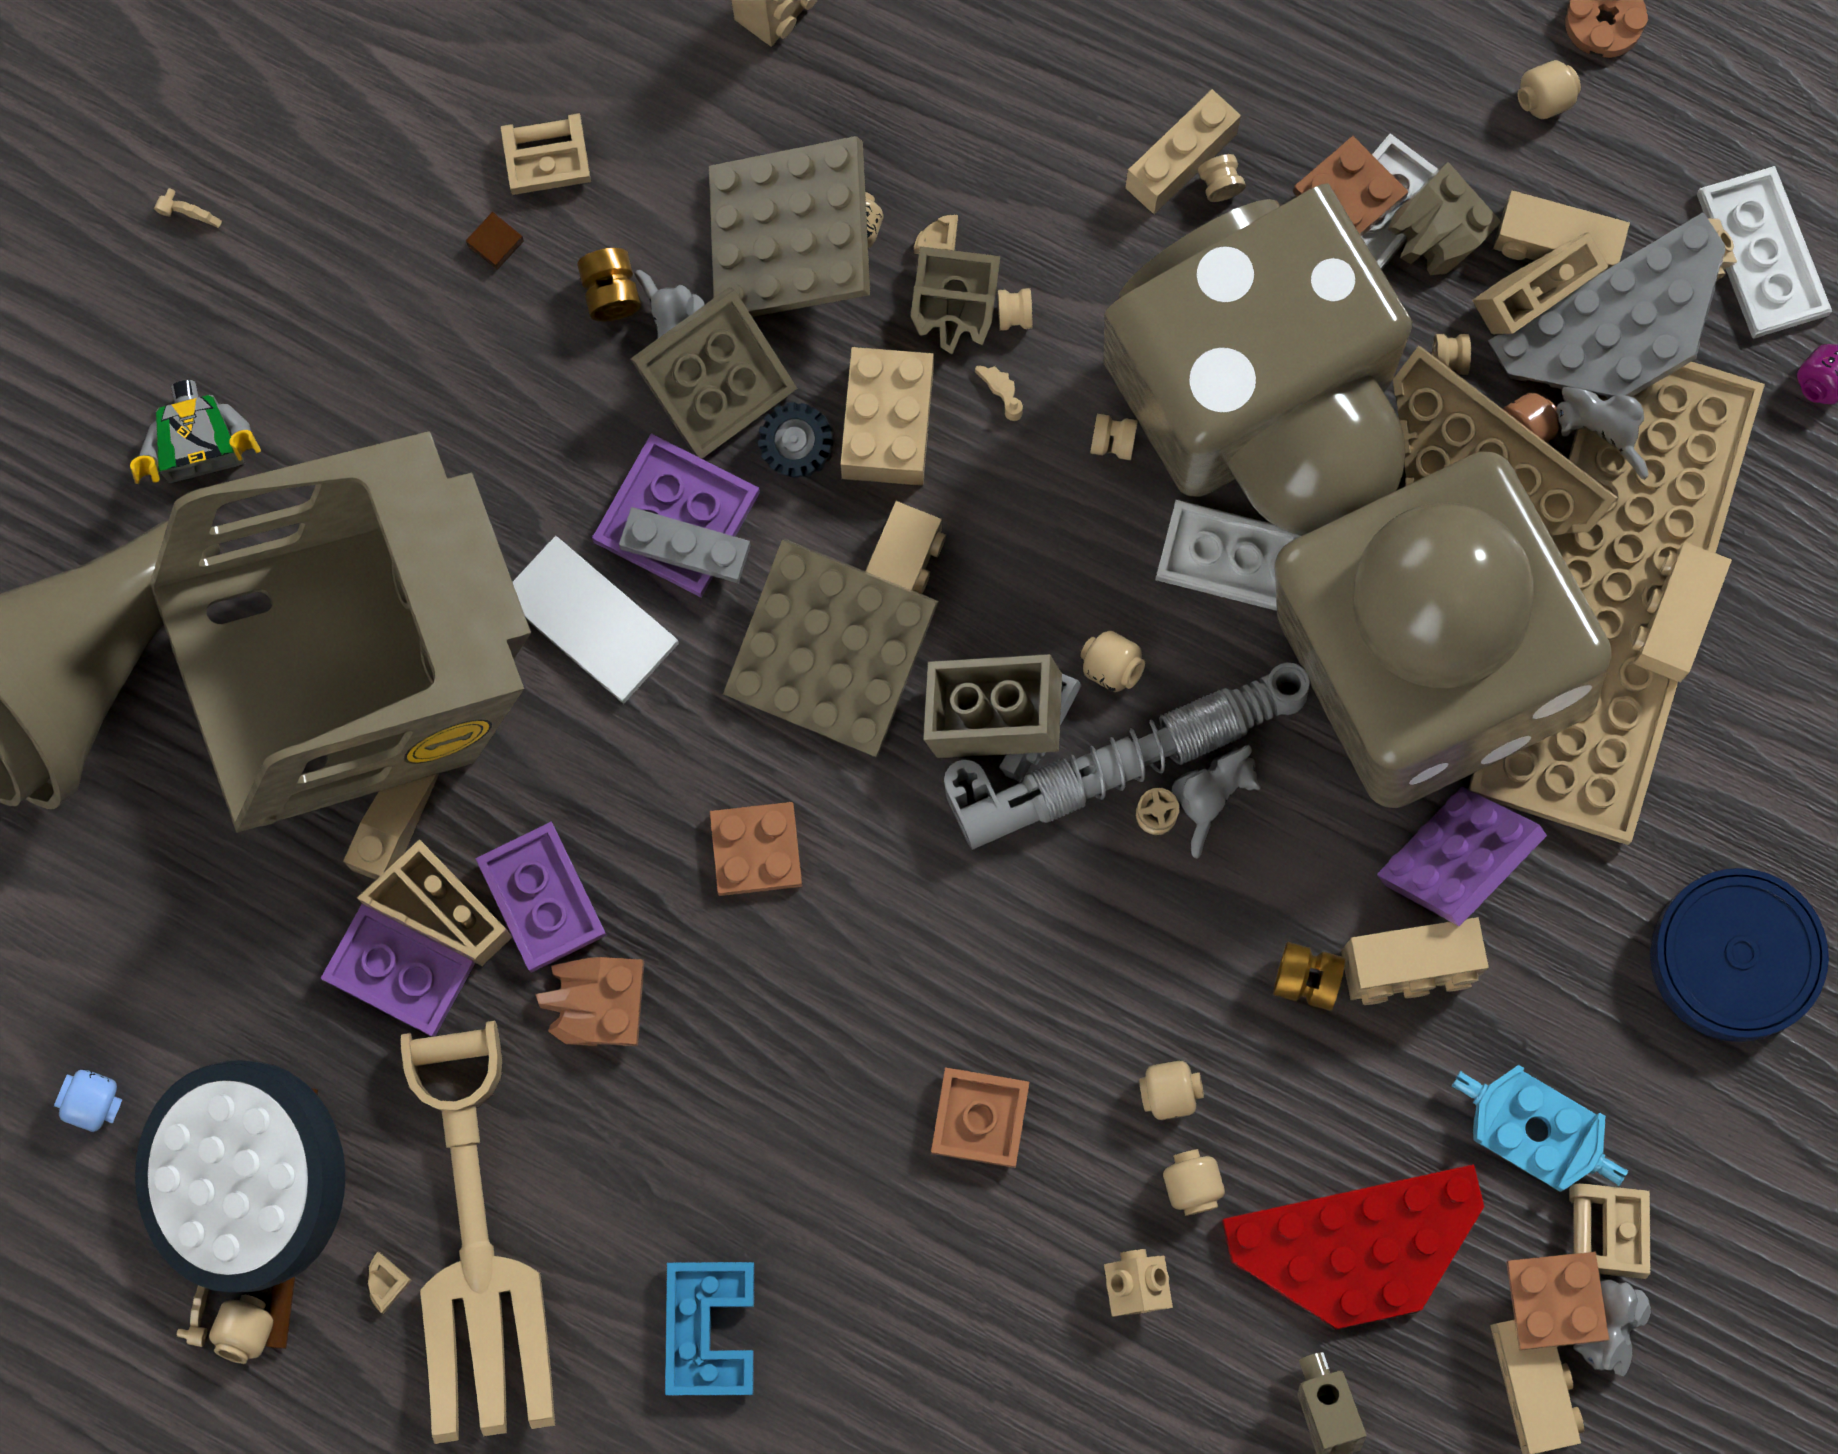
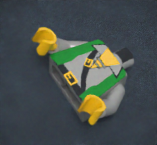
M184 380L176 382L171 386L175 404L157 409L156 421L150 424L139 457L131 461L130 468L135 484H139L140 479L146 475H151L153 483L159 482L158 466L160 473L170 484L243 465L244 459L242 454L244 451L254 449L257 454L261 452V449L252 434L249 423L228 404H218L213 395L199 397L195 381Z

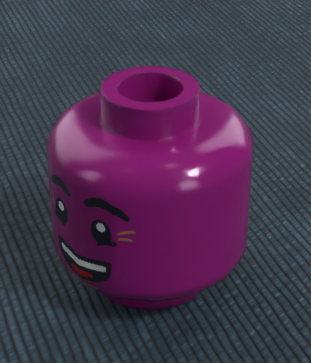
M1823 344L1809 355L1798 370L1797 378L1802 393L1808 400L1814 403H1838V344Z

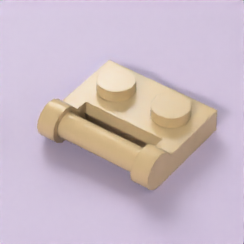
M580 113L568 115L566 120L514 128L513 124L501 126L512 195L591 182ZM569 135H571L572 141L517 150V144Z
M1591 1184L1571 1185L1569 1187V1201L1574 1203V1254L1591 1252V1204H1603V1256L1596 1255L1599 1274L1646 1279L1650 1275V1191Z

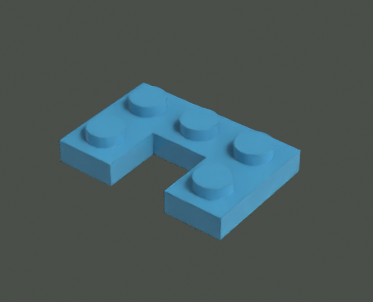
M754 1262L667 1263L665 1395H753L754 1351H711V1307H754Z

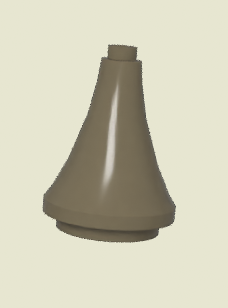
M168 521L159 523L134 540L80 567L0 594L1 803L8 806H17L26 799L42 808L55 809L78 790L85 761L106 714L145 647L164 624L150 586V581ZM219 544L206 548L202 553L201 559L218 555L220 553Z

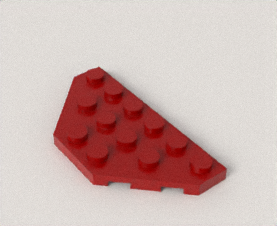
M1473 1164L1229 1217L1221 1221L1231 1263L1267 1284L1268 1287L1296 1305L1303 1307L1336 1330L1421 1311L1485 1206Z

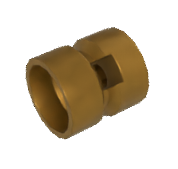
M600 249L588 253L579 259L577 265L582 285L588 289L585 298L592 320L600 322L615 321L628 317L640 309L641 304L636 284L630 280L633 272L628 252L625 249Z
M1287 942L1279 965L1273 995L1297 1001L1301 996L1306 997L1308 1005L1331 1011L1341 984L1345 957L1323 951L1318 956H1314L1309 947ZM1310 968L1320 970L1316 987L1306 985Z

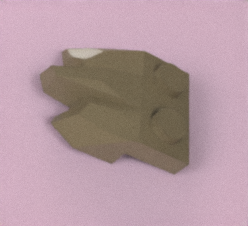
M1447 162L1397 209L1387 230L1394 235L1403 233L1407 238V243L1400 256L1401 259L1412 264L1424 256L1427 259V271L1429 274L1440 275L1450 272L1472 253L1501 221L1453 166Z
M920 247L911 308V318L919 335H926L933 327H940V348L953 354L959 337L964 331L970 332L974 342L983 345L992 323L1001 257Z

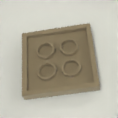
M730 287L631 358V361L692 453L701 459L798 389L740 297Z

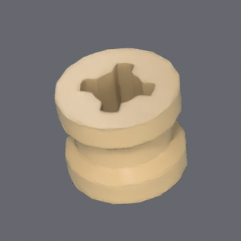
M1232 154L1214 157L1201 164L1198 168L1200 178L1206 181L1207 188L1205 193L1210 202L1230 199L1241 193L1246 187L1243 177L1237 174L1238 162Z
M1030 288L1021 289L1018 293L998 290L999 330H1008L1011 326L1020 325L1024 329H1032Z
M1435 334L1432 355L1459 375H1468L1471 362L1469 334H1459L1456 338H1447L1445 334Z
M1153 788L1146 791L1141 796L1136 809V820L1139 827L1152 835H1162L1169 832L1175 825L1179 814V802L1176 796L1164 788Z

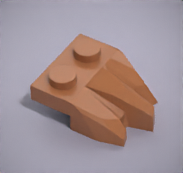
M591 957L551 965L553 976L561 980V988L535 994L540 1008L560 1012V1017L550 1025L548 1032L563 1043L570 1045L597 1046V1044L638 1046L644 961L642 959Z

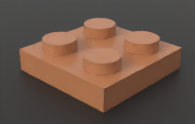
M1354 136L1349 138L1299 181L1293 189V193L1299 196L1316 186L1329 184L1361 237L1405 200L1409 192Z
M793 802L710 811L719 896L802 887Z
M945 1068L931 1154L1016 1168L1030 1082Z
M1596 1251L1506 1262L1519 1350L1609 1340Z

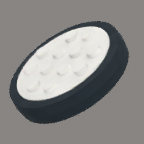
M244 1060L225 1061L208 1065L190 1072L175 1082L162 1095L150 1113L142 1131L136 1157L135 1184L137 1201L142 1220L153 1244L167 1263L180 1275L201 1287L215 1291L253 1292L263 1290L297 1276L317 1259L330 1240L339 1220L345 1194V1161L340 1137L330 1113L318 1095L291 1072L275 1065Z

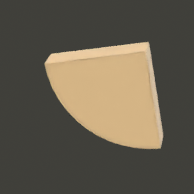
M958 215L942 216L921 231L915 241L914 254H919L920 247L955 251Z
M377 1252L369 1266L368 1288L374 1306L384 1314L412 1280L383 1254Z

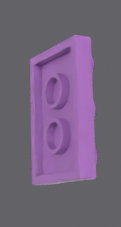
M552 821L475 858L530 973L607 936Z
M361 904L320 979L411 1027L434 1037L438 1033L475 963Z

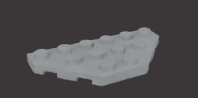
M1703 212L1595 276L1515 333L1498 334L1488 340V343L1510 379L1549 384L1550 387L1563 389V387L1583 389L1606 396L1607 399L1615 395L1633 397L1696 359L1704 323L1707 320L1714 295L1718 272L1726 251L1725 244Z

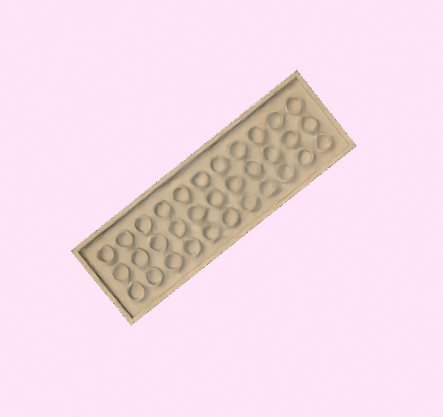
M1690 362L1634 395L1633 398L1641 404L1644 411V421L1639 426L1638 439L1634 449L1646 462L1649 474L1645 480L1639 477L1632 465L1617 448L1611 446L1587 428L1577 429L1568 460L1618 498L1591 531L1553 535L1551 537L1610 642L1611 659L1597 706L1588 718L1473 773L1468 788L1469 791L1495 803L1619 843L1629 845L1632 842L1678 681L1633 664L1638 651L1632 649V644L1640 626L1647 627L1652 613L1647 612L1646 608L1654 589L1661 590L1666 576L1660 574L1668 552H1676L1685 541L1716 553L1765 384ZM1596 394L1602 401L1609 400L1606 396Z

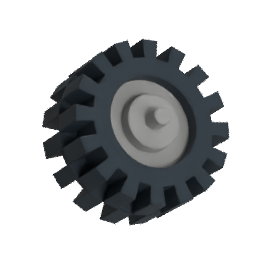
M789 402L785 406L779 405L775 407V411L771 415H766L764 418L766 421L763 427L760 426L758 431L760 433L758 447L761 448V456L773 470L792 478L809 477L816 471L820 472L824 468L825 462L827 460L830 461L832 457L831 450L835 447V440H833L834 431L828 423L829 420L817 409L804 403Z

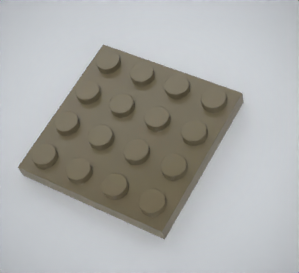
M854 136L709 166L714 298L730 287L736 291L750 315L754 317L870 295L863 141Z
M783 539L723 695L877 757L939 601Z

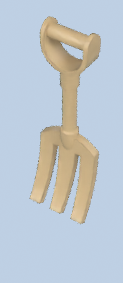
M496 1021L486 1022V1029L414 1040L411 1033L402 1034L401 1053L403 1069L409 1088L422 1102L442 1111L446 1148H450L462 1240V1247L459 1250L460 1261L437 1273L420 1290L428 1364L432 1438L435 1444L459 1440L454 1300L461 1299L464 1301L480 1429L483 1436L507 1433L505 1355L501 1293L511 1292L529 1424L531 1429L555 1426L550 1355L540 1272L522 1262L494 1256V1248L488 1238L477 1144H480L476 1107H479L494 1093L501 1079L502 1054ZM489 1055L488 1073L481 1087L469 1097L458 1101H440L433 1098L422 1086L417 1069L419 1065Z

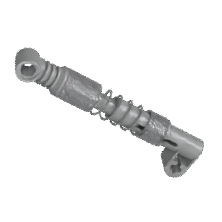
M1295 663L1279 664L1273 668L1269 675L1260 678V684L1255 680L1250 683V687L1247 684L1242 686L1241 692L1238 689L1230 690L1224 688L1213 694L1210 693L1206 697L1203 696L1202 699L1199 698L1183 707L1180 706L1179 709L1176 708L1172 712L1169 711L1168 714L1161 715L1159 718L1160 730H1157L1153 720H1150L1149 723L1153 733L1138 739L1134 730L1130 728L1133 742L1128 736L1116 742L1114 738L1110 737L1111 744L1097 750L1090 746L1091 753L1077 759L1071 754L1070 762L1062 758L1061 761L1058 760L1054 764L1051 763L1050 766L1047 765L1042 769L1039 768L1038 771L1035 770V772L1025 775L1022 783L997 794L994 793L984 770L979 764L970 760L956 761L945 772L944 785L947 801L971 850L976 849L1037 821L1048 823L1054 819L1057 820L1058 817L1061 818V816L1069 814V812L1072 813L1073 810H1080L1081 807L1084 808L1087 799L1095 796L1102 800L1105 797L1106 791L1114 787L1123 791L1125 783L1135 779L1143 782L1146 773L1145 766L1150 765L1156 772L1162 774L1165 770V757L1169 756L1175 763L1182 765L1184 762L1195 759V757L1198 758L1199 755L1202 756L1218 747L1221 748L1229 744V742L1232 743L1233 740L1236 741L1246 736L1249 728L1254 726V722L1257 725L1262 723L1263 717L1269 720L1273 718V714L1278 716L1281 714L1291 715L1297 713L1303 708L1307 700L1310 683L1308 674L1301 666ZM1285 682L1291 683L1296 686L1298 692L1294 695H1284L1279 692L1277 686ZM1161 760L1162 765L1160 770L1153 764ZM966 780L968 785H972L975 801L987 796L986 799L960 809L968 805L966 791L963 787H959V782Z

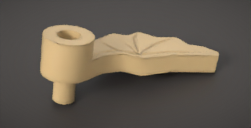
M169 188L165 196H159L154 210L161 215L170 217L172 211H177L217 228L220 227L222 222L210 212L184 201H173L175 191Z
M976 366L975 373L988 384L993 394L1001 396L1004 401L1006 418L1010 421L1019 420L1023 414V405L1020 400L1014 397V381L1009 380V374L1000 372L995 366L991 368Z
M199 1285L191 1309L189 1330L178 1329L177 1337L187 1339V1344L203 1347L207 1337V1328L200 1327L209 1289Z

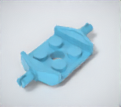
M1520 1065L1490 1085L1485 1083L1481 1085V1083L1462 1073V1071L1458 1073L1451 1087L1474 1098L1473 1104L1476 1105L1473 1140L1559 1192L1565 1190L1588 1173L1594 1174L1596 1172L1616 1183L1617 1186L1621 1185L1624 1180L1623 1177L1627 1175L1628 1170L1605 1158V1154H1603L1605 1115L1601 1113L1595 1114L1527 1074L1523 1071L1524 1067ZM1538 1118L1545 1122L1548 1127V1135L1544 1141L1536 1142L1527 1136L1525 1126L1529 1119Z

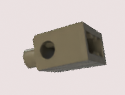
M1323 1352L1300 1359L1299 1363L1305 1381L1300 1383L1298 1397L1316 1454H1351L1360 1451L1367 1435L1343 1371L1330 1373ZM1327 1396L1333 1400L1334 1404L1325 1405L1318 1398Z

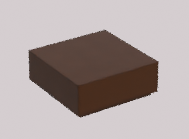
M491 212L466 239L467 246L497 270L524 242L523 236L494 212Z

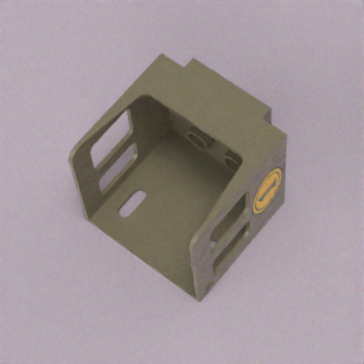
M430 431L201 488L187 493L175 501L150 586L236 833L259 826H266L279 820L475 763L524 690L514 659L528 639L531 631L472 472L447 479ZM316 485L311 498L303 504L211 527L217 509L224 504L280 489ZM300 523L297 532L288 537L201 559L203 551L212 545ZM261 592L266 594L271 600V608L267 612L224 624H216L207 616V608L211 604L243 595ZM326 755L327 762L323 768L302 774L309 761Z

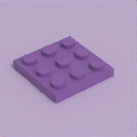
M650 434L594 533L592 540L593 543L702 598L713 576L620 550L619 543L631 507L736 537L760 494V489Z
M1461 787L1426 824L1420 827L1417 834L1398 853L1390 858L1389 862L1380 870L1377 876L1388 888L1460 926L1547 835L1539 824Z

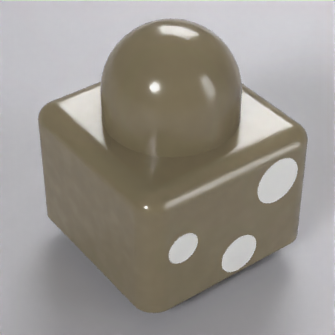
M1329 184L1316 186L1281 206L1272 199L1256 201L1227 212L1200 226L1167 247L1137 271L1120 291L1118 300L1105 311L1103 363L1176 486L1185 495L1203 496L1236 479L1252 506L1265 519L1280 529L1303 536L1395 492L1400 483L1405 463V440L1400 421L1384 392L1393 380L1412 329V320Z
M1486 451L1474 453L1287 543L1277 555L1275 561V584L1278 623L1301 667L1307 672L1310 684L1368 795L1382 806L1389 808L1406 806L1585 720L1593 713L1597 706L1611 659L1610 642L1512 465L1499 454Z

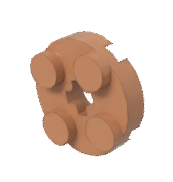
M1570 0L1565 17V27L1569 38L1580 50L1588 54L1590 51L1603 54L1602 57L1612 58L1625 54L1637 44L1647 24L1648 15L1643 0ZM1606 10L1614 15V24L1609 25L1607 21L1599 22L1597 18L1600 15V11Z

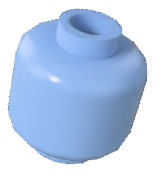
M80 1069L74 1076L66 1075L54 1106L60 1108L59 1117L62 1121L90 1132H95L101 1128L104 1120L113 1123L122 1099L115 1097L117 1084L114 1080L86 1069Z

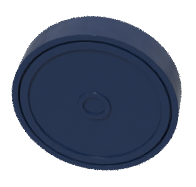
M1743 868L1724 869L1709 873L1682 889L1670 900L1660 914L1654 927L1650 947V960L1654 980L1669 1008L1683 1022L1698 1032L1716 1039L1734 1042L1766 1038L1801 1019L1819 997L1826 980L1829 963L1828 944L1824 928L1807 899L1794 887L1778 877L1762 871Z

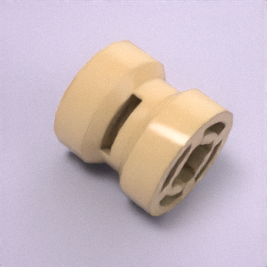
M1097 413L1090 454L1103 456L1108 452L1116 454L1119 459L1131 460L1138 420L1125 418L1122 421L1112 420L1110 415Z

